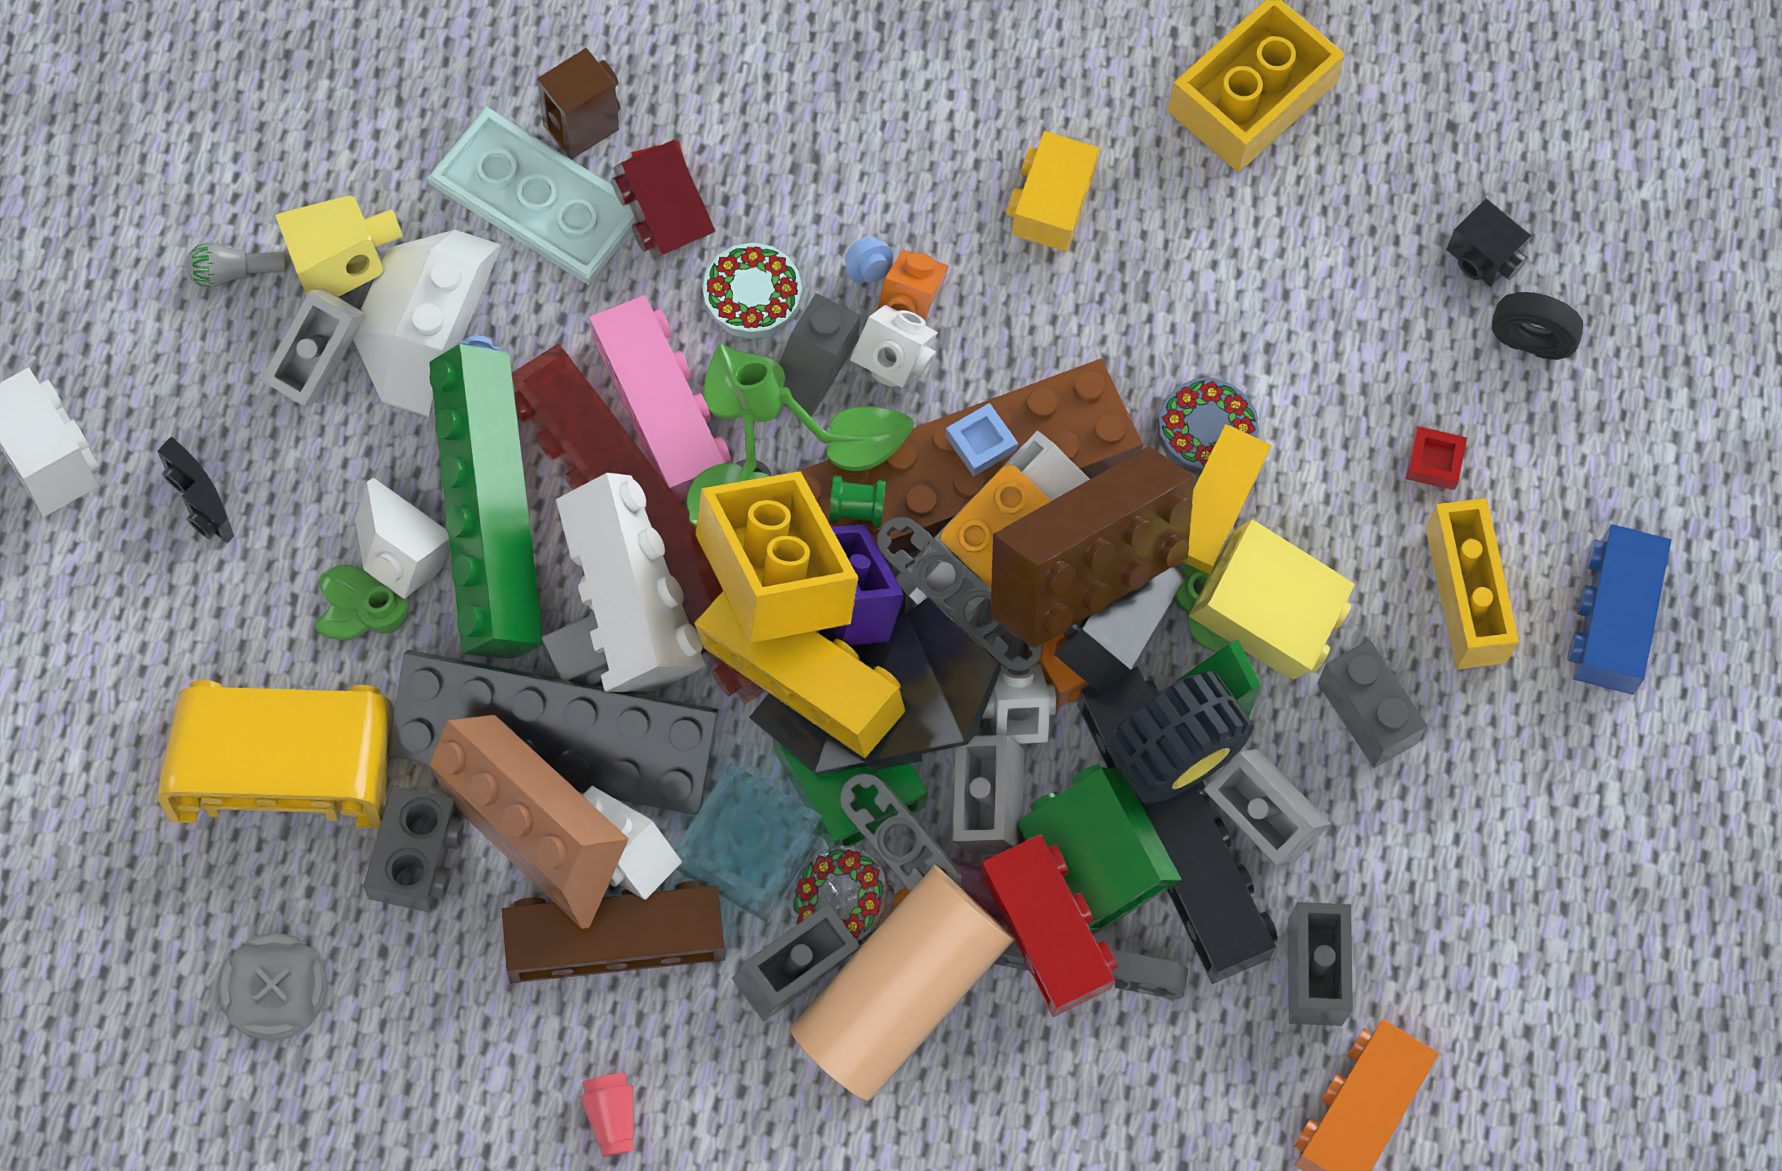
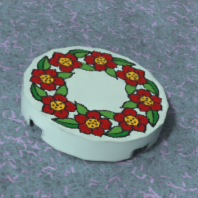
M753 242L734 245L718 254L706 269L702 292L707 313L712 320L714 319L717 324L721 325L723 330L734 336L754 339L771 336L780 331L781 327L785 326L790 320L792 321L799 310L802 298V285L799 271L787 255L773 246Z

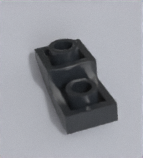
M170 437L157 451L165 468L162 472L163 477L171 486L183 494L182 498L190 514L186 518L189 524L205 538L210 539L216 534L228 544L234 537V533L217 489L198 461L173 437Z

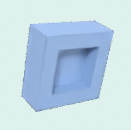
M990 403L946 428L945 437L973 477L1017 452L1018 442Z

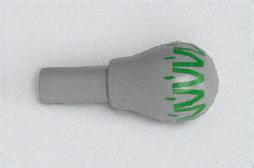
M204 243L197 245L190 251L187 257L186 269L194 283L201 287L212 288L235 279L246 278L247 274L285 272L284 252L246 254L244 250Z

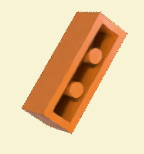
M1384 1019L1380 1021L1373 1033L1363 1028L1347 1055L1356 1061L1346 1078L1336 1073L1320 1100L1329 1106L1320 1123L1310 1118L1294 1144L1295 1148L1302 1151L1295 1166L1303 1171H1371L1439 1053Z

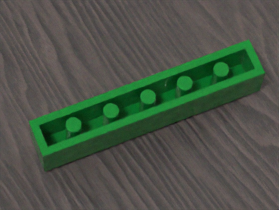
M458 344L429 362V380L433 391L436 418L435 431L438 436L441 462L440 478L444 489L447 515L446 529L449 533L452 560L451 575L455 586L458 613L457 627L460 632L462 654L501 659L517 658L544 644L542 642V621L510 356L507 352Z

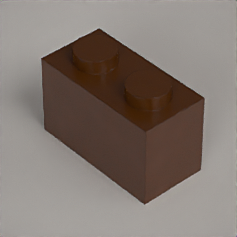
M587 48L537 78L543 126L571 160L619 130L618 111L621 107L616 97V86L619 85L617 76L605 60L598 62Z

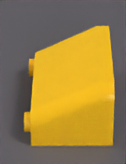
M193 681L190 683L189 688L180 690L160 772L157 800L169 822L197 823V813L202 809L206 810L209 817H220L221 810L323 812L327 821H338L340 811L342 815L357 817V828H380L386 800L389 756L387 755L393 709L391 701L387 697L380 695L381 690L379 688L369 685L351 686L349 691L230 688L222 687L221 684L214 681Z

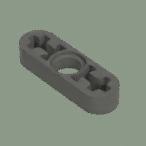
M859 774L845 783L841 791V805L844 812L910 892L925 874L919 867H914L909 875L904 869V865L918 859L926 846L933 854L931 857L923 860L931 869L936 865L941 870L944 869L948 876L959 887L961 886V876L958 868L882 778L872 774ZM859 785L865 789H870L874 786L878 789L879 793L875 796L874 801L883 813H887L892 805L898 811L897 815L884 820L879 825L876 833L869 826L870 823L879 820L869 808L857 810L854 806V803L859 799L855 791ZM896 824H905L915 833V846L910 853L904 856L892 853L886 844V835L890 828Z

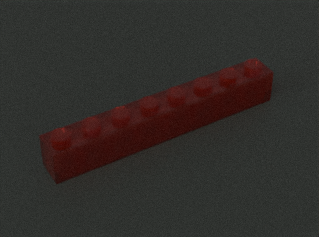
M558 343L512 372L517 417L523 423L529 419L533 422L540 432L535 435L536 440L545 455L551 461L559 457L569 470L564 473V476L572 491L605 473L632 475L633 480L640 485L645 494L646 506L644 509L651 527L662 538L665 547L664 560L670 575L677 580L684 596L682 606L689 624L696 629L694 623L723 592L696 537V527L690 524L689 513ZM704 647L702 648L701 655L706 653L716 666L712 670L713 677L727 696L730 697L736 693L745 705L766 691L704 649Z

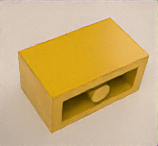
M1044 131L1038 148L1029 146L1021 170V175L1028 176L1022 190L1015 187L1008 204L1006 216L1014 218L1011 235L1068 252L1096 172L1100 148Z

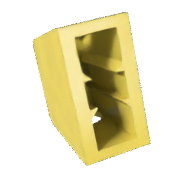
M349 195L275 215L306 295L308 291L324 289L339 297L380 276L384 269L376 247L403 237L393 209L364 219L356 198Z

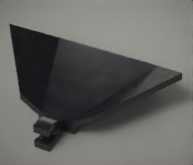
M902 590L904 596L890 640L888 642L850 645L859 656V661L873 670L877 666L882 667L897 679L901 686L899 690L905 708V713L866 758H863L770 693H768L749 718L817 776L868 766L872 771L921 762L922 754L968 745L977 732L1001 672V666L930 598L927 597L905 614V593ZM832 628L822 629L819 632L820 635L831 642L837 639Z

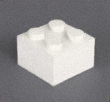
M28 367L0 383V449L41 515L45 517L97 488V483L91 471L99 466L76 422L73 419L70 420L63 409L64 405L50 381L47 379L39 384Z

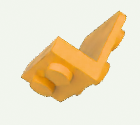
M1006 465L994 475L943 529L940 535L941 542L991 589L993 534L1051 502V500L1019 469L1013 465Z

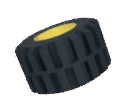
M1212 671L1186 677L1168 686L1141 704L1114 730L1106 743V751L1141 802L1144 804L1155 803L1185 792L1220 769L1243 748L1254 730V725L1216 672L1212 673Z

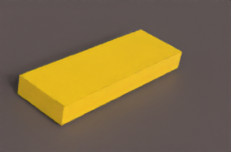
M1225 424L1193 489L1188 558L1182 562L1211 574L1270 452L1271 444Z

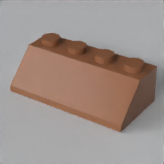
M495 715L447 720L429 764L445 795L454 798L458 811L581 929L589 928L629 838Z

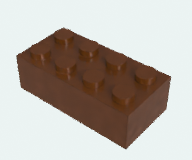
M1149 446L994 533L991 617L1031 647L1036 648L1049 639L1063 634L1068 628L1088 616L1102 611L1107 605L1127 593L1141 588L1146 582L1166 570L1178 566L1183 560L1188 558L1194 476Z

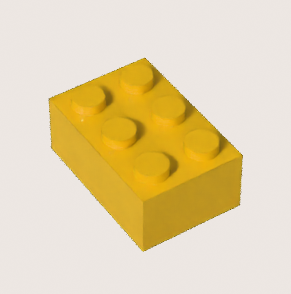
M1265 0L1173 83L1167 112L1239 173L1337 83L1345 53L1282 0Z
M801 471L701 488L696 537L750 643L851 624L858 576Z

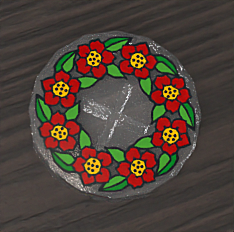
M834 846L818 852L802 866L792 885L789 906L793 924L796 926L829 903L859 945H862L893 910L895 892L893 883L888 878L884 865L875 856L856 846Z

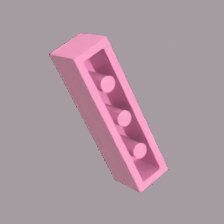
M646 295L590 316L591 337L668 502L672 506L687 500L690 486L700 473L717 464L732 463L723 438L721 436L713 438L707 423L711 422V415L702 394L693 395L689 388L687 380L691 379V373L682 352L673 353L669 346L667 338L671 337V331L662 310L653 311Z

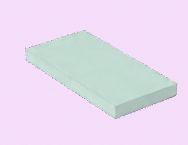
M487 106L427 177L428 184L587 285L593 281L632 232V224L637 223L630 205L623 206L620 203L611 184Z

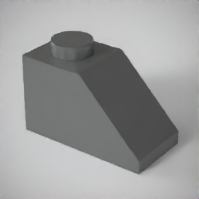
M815 293L793 329L779 362L785 373L783 388H789L792 398L811 418L858 342L860 328L859 314Z
M827 903L742 963L732 977V980L764 1022L809 990L861 946L830 904Z

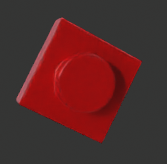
M1417 426L1405 479L1455 490L1459 483L1467 437Z

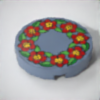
M1215 378L1193 379L1177 386L1164 400L1158 417L1159 442L1167 457L1186 471L1202 473L1225 424L1257 438L1259 432L1257 412L1248 396L1233 384Z

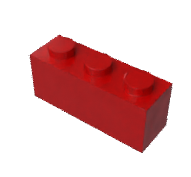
M1039 834L983 861L980 874L1009 932L1016 938L1014 942L1052 1017H1055L1111 990L1115 982L1112 973L1118 970V966L1105 941L1096 943L1087 925L1093 922V917L1085 899L1080 892L1074 895L1071 894L1063 878L1069 872L1061 852L1055 844L1047 847L1042 835Z

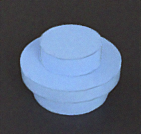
M865 237L856 241L845 255L847 274L852 281L858 284L879 281L887 274L893 261V251L887 243L878 241L875 237Z

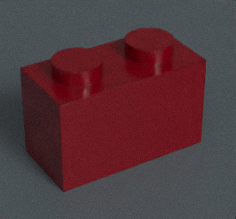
M675 139L627 159L613 167L616 177L611 179L614 191L623 206L630 205L637 223L632 224L634 236L642 251L650 250L654 259L716 232Z

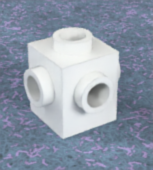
M884 305L868 317L850 360L870 370L873 378L880 383L904 388L917 376L924 378L930 370L937 354L931 347L938 332L925 326V320L917 314L905 310L897 311Z
M1040 664L1023 672L1011 671L1005 666H1001V672L982 719H989L993 735H1008L1017 744L1048 742L1049 716L1056 714V692L1054 685L1046 684Z

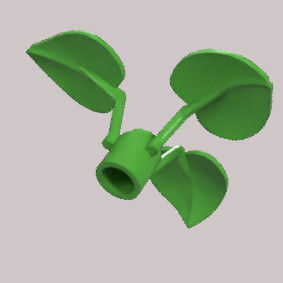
M719 344L707 370L704 383V400L709 412L717 418L732 420L742 416L744 421L746 462L743 468L735 463L717 464L704 470L697 476L687 494L689 522L697 528L701 488L770 477L765 473L753 472L756 468L753 421L766 422L772 420L779 414L782 404H786L821 442L830 443L827 448V455L833 465L850 471L871 469L886 461L913 430L914 421L908 415L898 411L862 406L837 413L830 422L831 432L825 431L792 398L789 388H783L785 373L777 361L770 357L741 352Z

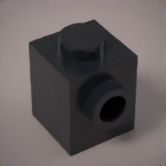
M1486 198L1454 229L1446 250L1458 259V265L1464 274L1473 280L1482 279L1491 287L1502 275L1507 280L1512 279L1524 266L1528 257L1523 253L1532 235Z

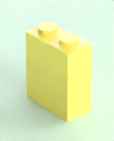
M1251 519L1232 531L1189 617L1230 643L1239 640L1246 653L1294 680L1310 671L1316 672L1326 660L1330 651V646L1326 642L1332 630L1339 628L1348 616L1351 603L1347 600L1355 584Z

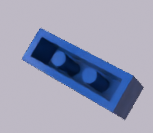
M1611 524L1602 540H1593L1586 563L1587 569L1594 570L1592 586L1584 585L1577 607V615L1585 616L1582 633L1574 632L1567 656V661L1576 663L1573 680L1631 695L1636 692L1644 681L1672 539Z

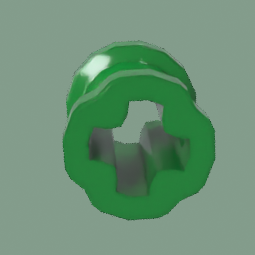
M833 476L829 522L837 523L840 518L872 521L873 526L881 527L886 481L878 480L875 485L844 482L842 476Z

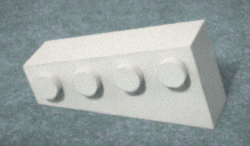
M605 473L557 498L556 502L570 557L577 565L583 566L585 574L581 578L580 584H578L582 603L588 605L594 611L598 628L590 631L594 651L598 653L605 652L609 671L601 674L605 692L656 691L706 667L701 655L703 646L699 634L689 624L682 606L684 601L682 589L677 580L669 573L663 557L665 553L664 543L658 532L651 527L644 509L646 506L645 494L640 485L633 480L632 475Z

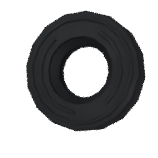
M1515 292L1505 295L1498 302L1492 318V332L1500 342L1510 348L1534 354L1542 359L1559 360L1570 357L1578 349L1583 334V320L1576 310L1556 298L1535 292Z

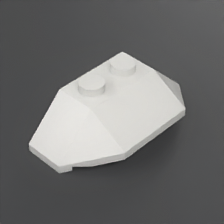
M451 230L387 248L381 262L384 271L380 276L374 278L361 308V311L366 313V316L353 338V342L382 403L430 418L434 408V400L429 380V362L462 341L500 252L501 244L457 230Z

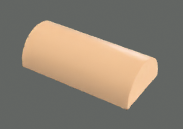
M934 865L789 1027L790 1032L802 1049L827 1074L856 1096L869 1101L1016 938L938 866Z

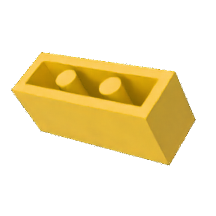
M1487 498L1436 504L1425 529L1456 670L1506 664L1517 647L1519 639Z

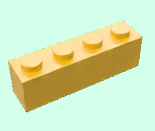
M724 591L694 623L704 649L863 758L869 755L905 713L899 690L901 686L897 679L882 667L877 666L873 670L859 661L857 653L842 640L835 639L831 642L820 635L817 630L750 643Z

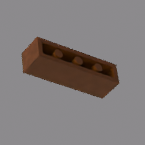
M704 881L681 882L675 885V890L653 892L646 900L627 889L621 891V896L603 897L590 927L581 929L555 903H546V900L543 898H524L513 903L514 907L501 908L506 971L510 984L725 961L718 885L707 886V883Z

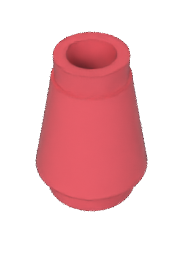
M626 1073L610 1074L582 1081L584 1095L579 1097L597 1143L601 1148L602 1157L634 1151L633 1085L627 1084Z

